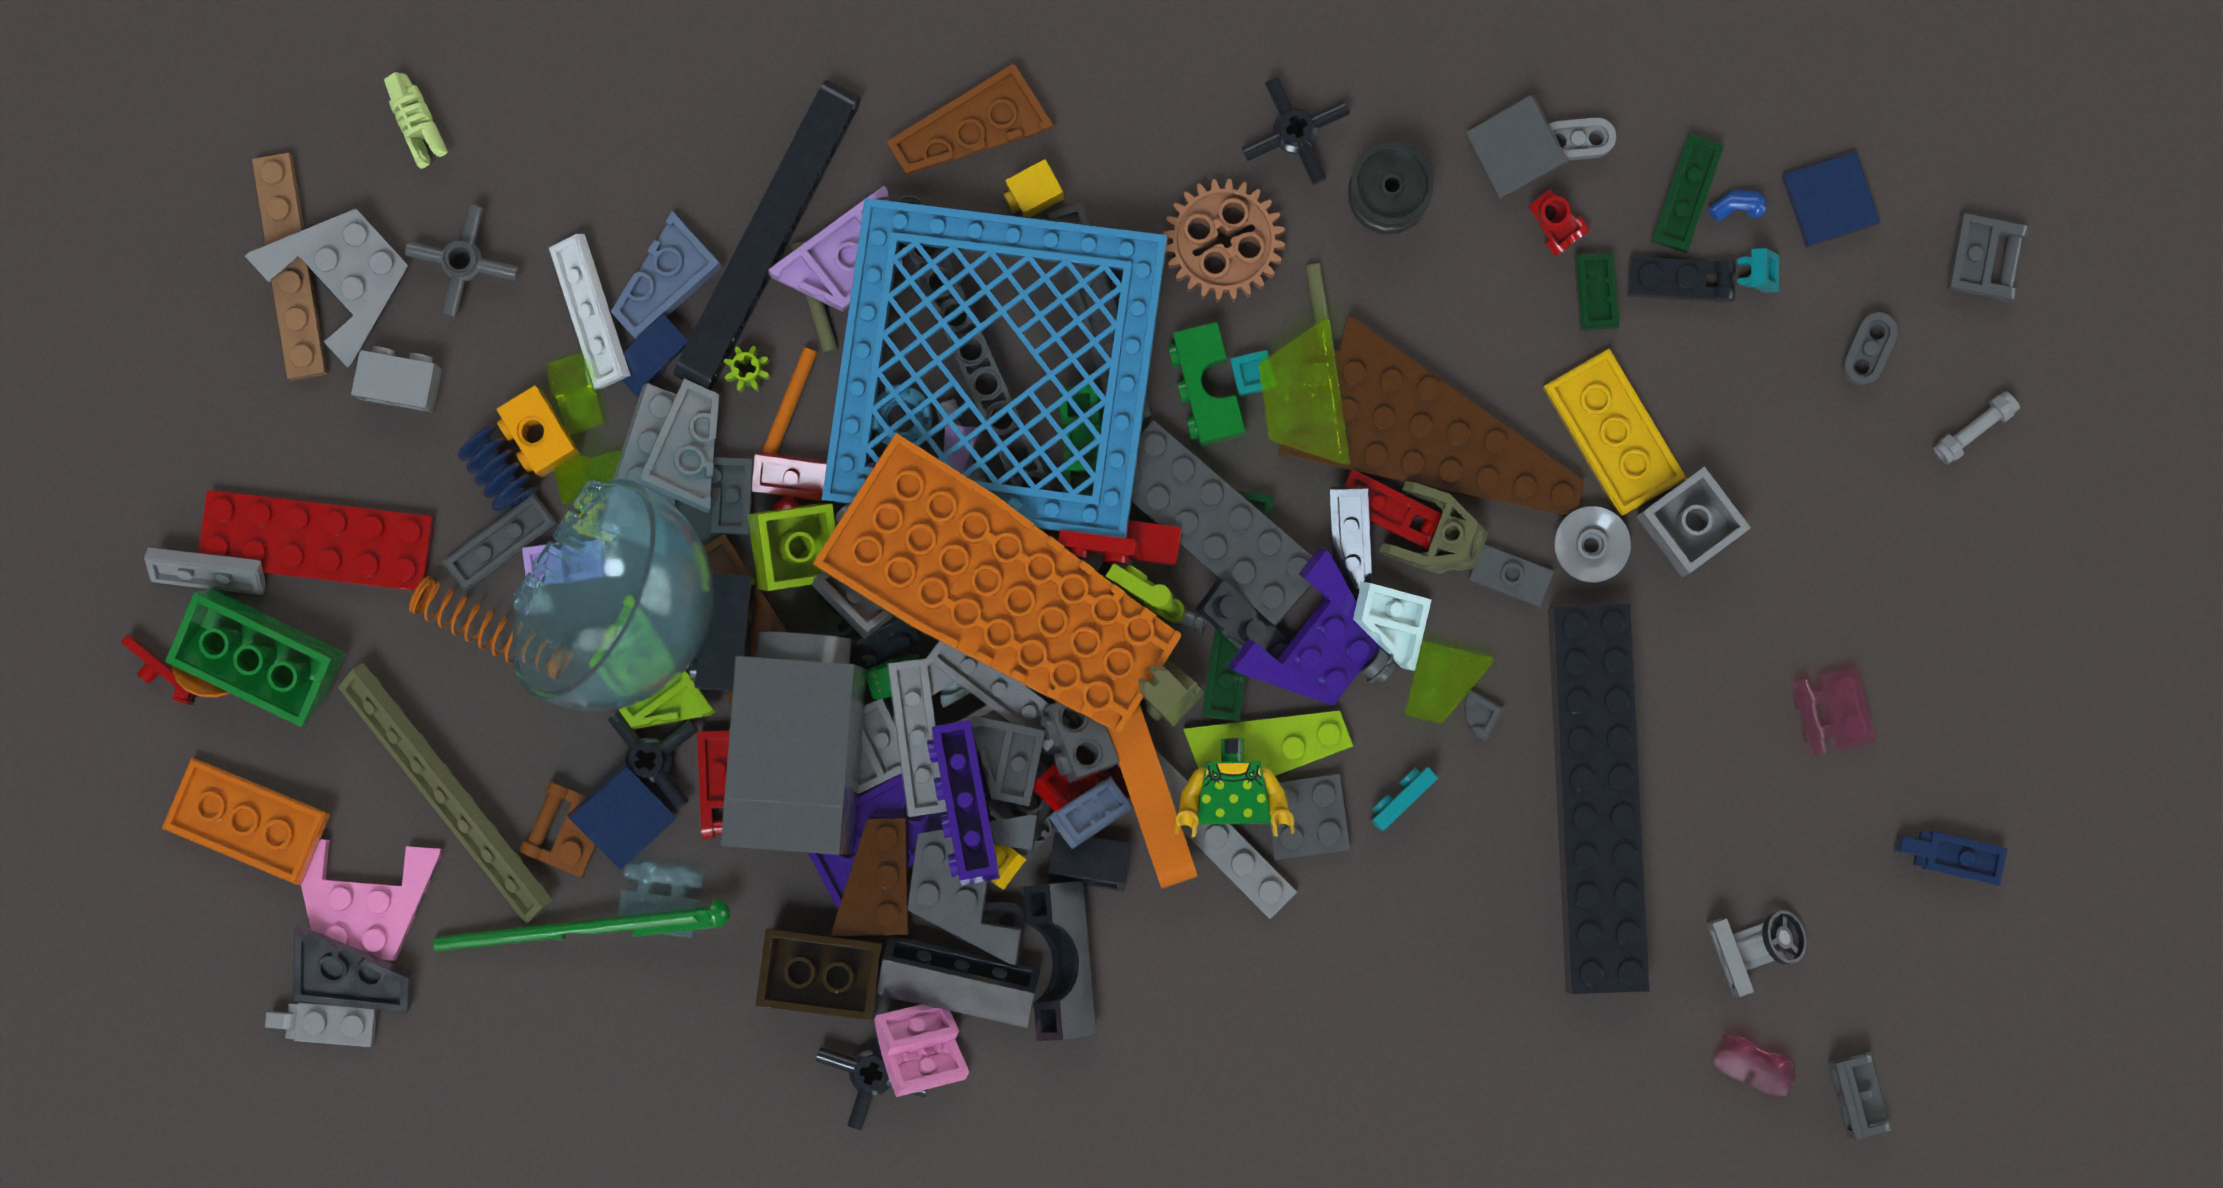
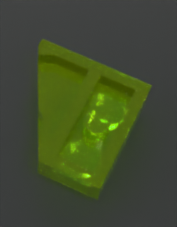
M1422 640L1404 715L1442 724L1493 664L1494 658Z

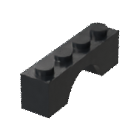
M1083 881L1023 886L1026 925L1042 934L1048 943L1052 955L1050 983L1043 995L1033 1002L1037 1041L1068 1040L1096 1036Z

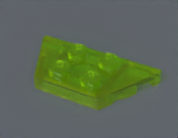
M1326 318L1258 364L1269 441L1342 465H1349L1350 459L1330 319Z

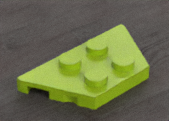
M632 594L627 596L623 602L625 606L615 625L611 624L604 637V645L601 649L597 650L588 667L630 727L639 729L714 714L716 712L701 690L695 688V682L690 680L689 673Z

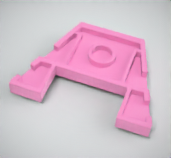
M320 839L301 884L311 930L380 959L396 961L416 917L415 913L421 899L426 894L431 883L430 879L435 867L442 858L443 849L406 846L402 886L334 881L326 879L330 840Z

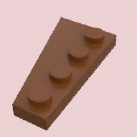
M1013 63L889 139L886 143L906 176L1052 130L1054 125Z

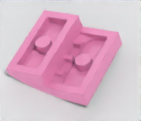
M921 1004L876 1015L874 1018L882 1058L896 1097L962 1081L967 1078L970 1072L955 1040L959 1029L951 1011Z

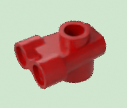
M1551 189L1544 191L1528 204L1529 209L1547 237L1544 243L1554 256L1562 253L1573 242L1590 230L1581 215L1575 217L1571 213L1569 203L1564 198L1556 196ZM1546 205L1550 206L1553 210V216L1549 220L1545 216Z

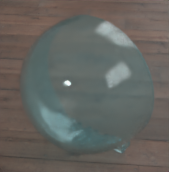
M615 479L605 483L595 480L592 483L587 481L573 503L577 510L584 513L580 516L578 513L568 510L552 535L555 540L561 543L558 545L548 541L532 566L534 571L543 575L542 579L528 572L514 594L516 601L512 606L516 611L512 638V657L519 683L530 695L566 709L610 711L633 706L654 697L684 673L699 652L709 629L713 611L714 585L709 558L702 541L691 523L673 504L649 488L632 480Z

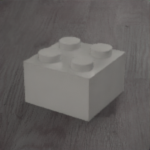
M1705 466L1636 516L1681 577L1693 572L1751 529Z

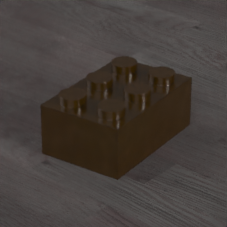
M767 928L755 1006L872 1021L876 1014L877 989L885 942Z

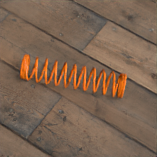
M427 576L415 589L409 603L410 613L415 615L424 610L425 621H431L437 617L438 627L441 629L451 624L452 635H458L464 631L466 642H471L478 637L479 649H484L491 644L493 656L500 655L505 651L506 663H511L518 658L520 670H524L532 664V675L537 677L545 672L546 683L551 686L555 685L564 674L572 656V650L568 649V647L563 648L559 652L561 644H557L547 664L536 674L535 666L537 659L548 640L547 637L542 639L533 658L525 666H521L525 648L532 639L534 630H530L521 649L509 660V648L520 629V623L515 625L507 643L496 653L494 652L495 643L507 621V616L501 619L493 637L482 646V634L493 616V609H490L479 631L472 638L468 639V629L480 608V602L474 605L464 626L455 632L454 624L456 617L465 605L467 595L460 599L450 620L441 625L442 612L450 601L454 589L448 590L440 609L431 618L427 617V611L430 602L440 587V581L435 583L434 578Z

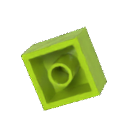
M819 503L748 514L758 590L772 591L813 584L814 578L823 572L815 567L813 562L836 528L833 505Z

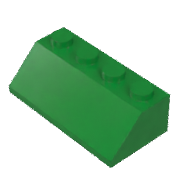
M210 588L193 594L165 662L293 724L304 727L332 688L347 653Z

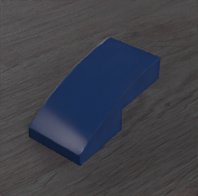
M664 314L623 353L631 376L622 379V381L635 396L641 393L644 384H652L665 372L663 369L685 349L688 340Z

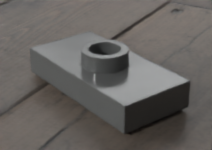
M1484 545L1475 569H1472L1468 580L1536 607H1541L1554 571Z

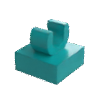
M1767 248L1752 249L1751 257L1744 256L1737 259V264L1744 267L1751 266L1750 276L1737 279L1738 284L1748 288L1753 287L1764 293L1779 292V254Z

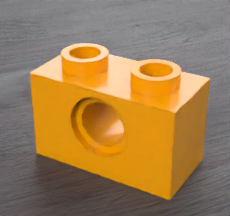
M536 385L496 409L502 418L497 421V424L508 441L515 439L521 449L516 455L528 473L534 471L543 478L581 454L545 394ZM534 425H542L544 428L543 437L538 442L530 443L527 439L528 430Z

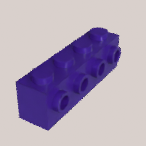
M966 720L932 727L934 739L927 740L931 763L938 762L941 777L934 778L937 800H945L948 815L941 816L944 838H952L954 853L948 854L951 876H959L962 886L1000 879L971 721Z

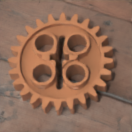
M1213 179L1210 191H1206L1199 183L1197 184L1198 196L1194 197L1190 193L1185 192L1184 200L1187 205L1183 206L1174 203L1173 210L1178 217L1167 216L1166 223L1174 228V230L1163 232V235L1168 237L1167 241L1173 242L1167 245L1166 255L1175 256L1168 262L1167 266L1169 269L1178 267L1181 269L1176 275L1177 282L1186 278L1190 280L1187 287L1188 292H1191L1197 286L1201 287V299H1205L1208 293L1212 291L1215 292V299L1218 303L1223 293H1228L1231 301L1235 302L1237 291L1239 290L1249 298L1251 296L1250 285L1254 284L1261 290L1264 288L1262 275L1273 279L1275 272L1269 264H1281L1282 258L1275 254L1274 251L1284 250L1285 243L1275 240V238L1283 235L1285 229L1284 227L1273 226L1280 219V213L1268 214L1267 211L1272 205L1270 199L1261 204L1258 202L1261 190L1257 189L1251 195L1246 194V182H1243L1238 190H1234L1232 180L1228 179L1225 189H1220L1217 181ZM1229 208H1237L1242 212L1244 218L1237 224H1229L1224 220L1222 214ZM1200 223L1209 229V234L1206 238L1197 240L1190 236L1188 233L1189 228L1193 224ZM1253 225L1255 227V230L1233 237L1230 240L1229 248H1225L1221 243L1206 250L1199 256L1193 255L1194 250L1214 245L1217 242L1218 234L1222 233L1225 238H1229L1247 226ZM1244 242H1253L1258 246L1259 253L1253 258H1245L1240 254L1238 248ZM1217 257L1224 262L1225 268L1220 273L1212 274L1205 269V261L1209 258Z

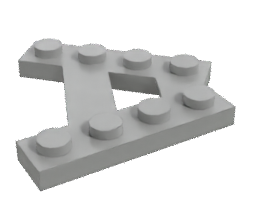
M940 641L934 645L923 659L887 663L908 817L947 811L945 800H937L934 778L941 777L938 762L931 763L927 740L934 739L932 727L935 726L932 695L956 682L985 704L957 722L971 721L973 715L1043 730L1041 726V718L1044 717L1042 711L1050 705L1024 684ZM1062 714V721L1067 727L1071 720ZM1044 734L1042 748L1045 751H1049L1054 742L1052 739L1048 740ZM974 736L975 745H976V750L978 751L976 739H975V736Z

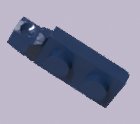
M1920 831L1918 839L1897 836L1894 851L1915 856L1913 865L1920 866L1925 870L2000 886L2008 848L1935 831Z

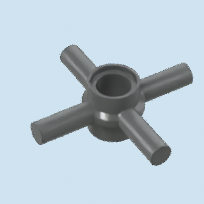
M476 205L468 206L460 241L451 242L444 249L408 241L406 245V256L442 264L444 272L450 277L441 312L442 315L456 318L465 282L474 280L480 273L517 281L519 266L484 259L479 248L475 246L484 210L482 207ZM462 253H470L469 265L464 269H455L454 262L457 256Z

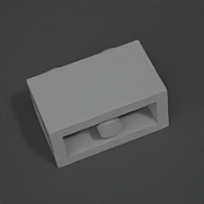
M373 346L372 352L360 350L351 395L363 401L434 413L443 369L432 363V357L417 353H410L409 359L396 357L395 350Z

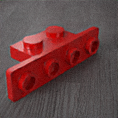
M1129 520L1126 538L1060 530V532L1044 530V532L1079 559L1089 560L1090 555L1105 556V562L1127 565L1128 560L1176 565L1182 530L1176 526Z

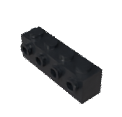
M890 935L882 960L877 994L1028 1028L1041 969L1022 964H1009L1000 959Z

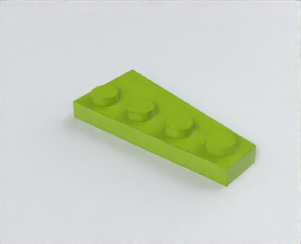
M1340 711L1183 729L1198 769L1204 768L1205 762H1221V739H1244V761H1260L1261 767L1270 769L1275 776L1353 747Z

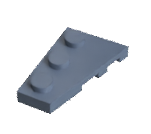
M671 211L665 221L667 225L657 241L654 240L648 249L649 255L638 273L633 274L611 310V313L635 340L663 314L666 317L670 315L723 268L673 211Z

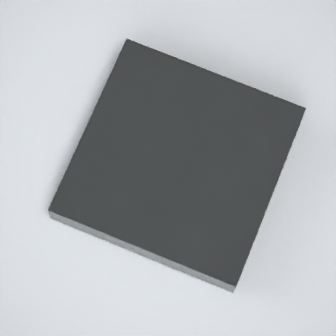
M1534 95L1528 96L1466 132L1500 199L1510 196L1568 163Z

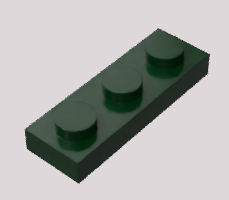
M1690 133L1687 135L1650 242L1685 254L1689 251L1725 145Z

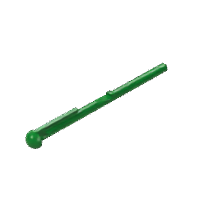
M713 898L711 906L436 936L433 938V948L435 952L549 939L562 941L566 940L565 934L567 933L594 935L633 930L632 937L720 928L728 922L730 909L725 901Z

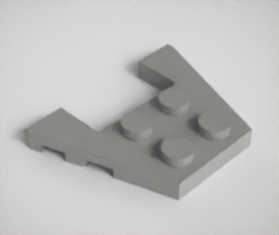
M357 209L265 245L245 255L249 262L269 283L300 257L353 314V317L324 341L347 368L354 362L359 350L408 268L405 261Z

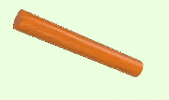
M803 347L762 452L778 453L817 356L816 351Z

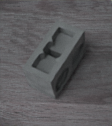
M1059 702L1049 705L1042 711L1044 716L1041 718L1042 729L1045 730L1046 738L1053 740L1057 750V754L1054 755L1057 769L1062 776H1067L1069 783L1110 769L1119 763L1105 726ZM1064 711H1069L1076 715L1078 719L1077 729H1070L1064 725L1062 721V713ZM1077 747L1086 748L1091 753L1092 762L1090 765H1083L1077 760Z

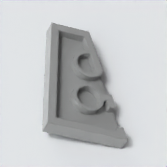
M683 380L638 483L709 513L719 394L689 380Z

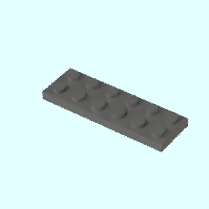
M1153 420L1140 436L1131 502L1156 524L1179 527L1182 530L1180 545L1219 579L1225 580L1276 627L1310 589L1311 585L1298 574L1312 558V555Z

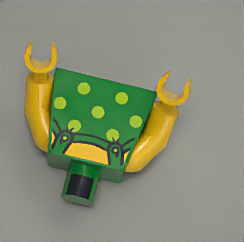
M1221 739V762H1205V767L1193 772L1181 792L1178 815L1174 824L1175 835H1178L1179 827L1182 825L1190 826L1192 828L1191 837H1195L1198 825L1270 823L1272 834L1275 837L1278 836L1277 827L1281 824L1290 826L1291 834L1295 832L1294 817L1289 812L1284 789L1270 769L1261 767L1260 761H1244V739Z

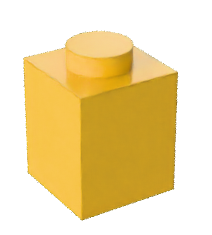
M1046 159L1005 180L1008 192L1004 193L1003 196L1012 213L1015 214L1020 211L1023 218H1030L1064 200L1063 190Z

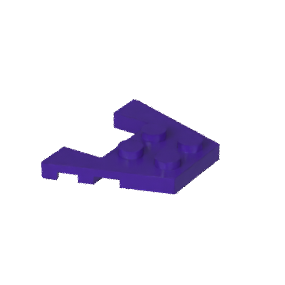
M1319 547L1298 575L1325 597L1322 603L1277 660L1256 642L1248 639L1228 666L1237 673L1334 706L1360 670L1379 648V645L1353 620L1357 602L1331 554Z

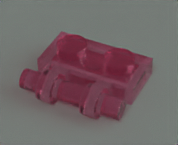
M1857 667L1817 676L1821 691L1812 693L1809 679L1793 682L1797 697L1794 698L1796 709L1800 708L1806 729L1802 733L1804 741L1809 742L1812 756L1827 753L1824 738L1830 736L1833 737L1836 750L1876 741ZM1824 702L1829 725L1820 726L1815 704Z

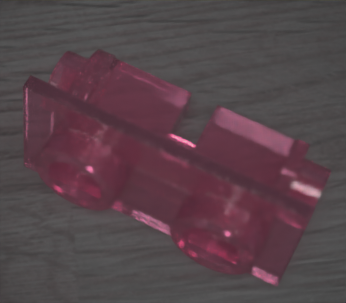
M1724 1033L1723 1051L1718 1050L1713 1060V1064L1718 1066V1071L1742 1082L1745 1080L1749 1070L1753 1071L1755 1074L1750 1081V1085L1774 1097L1778 1094L1785 1096L1789 1090L1790 1083L1795 1085V1065L1788 1058L1779 1053H1766L1756 1048L1754 1043L1744 1037L1736 1036L1734 1038Z

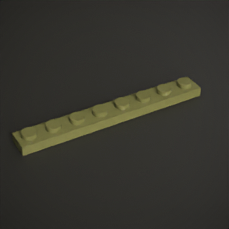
M364 663L353 668L338 686V689L525 924L535 919L553 901L546 893L544 886L535 879L523 864L520 856L511 849L499 834L497 827L487 819L475 804L473 797L464 790L452 775L449 767L440 760L428 745L426 738L412 725L402 708L393 701L381 686L379 679L369 671Z

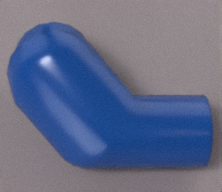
M1734 189L1710 205L1708 211L1712 218L1719 223L1736 210L1747 211L1748 216L1759 218L1766 213L1767 205L1765 197L1758 191Z

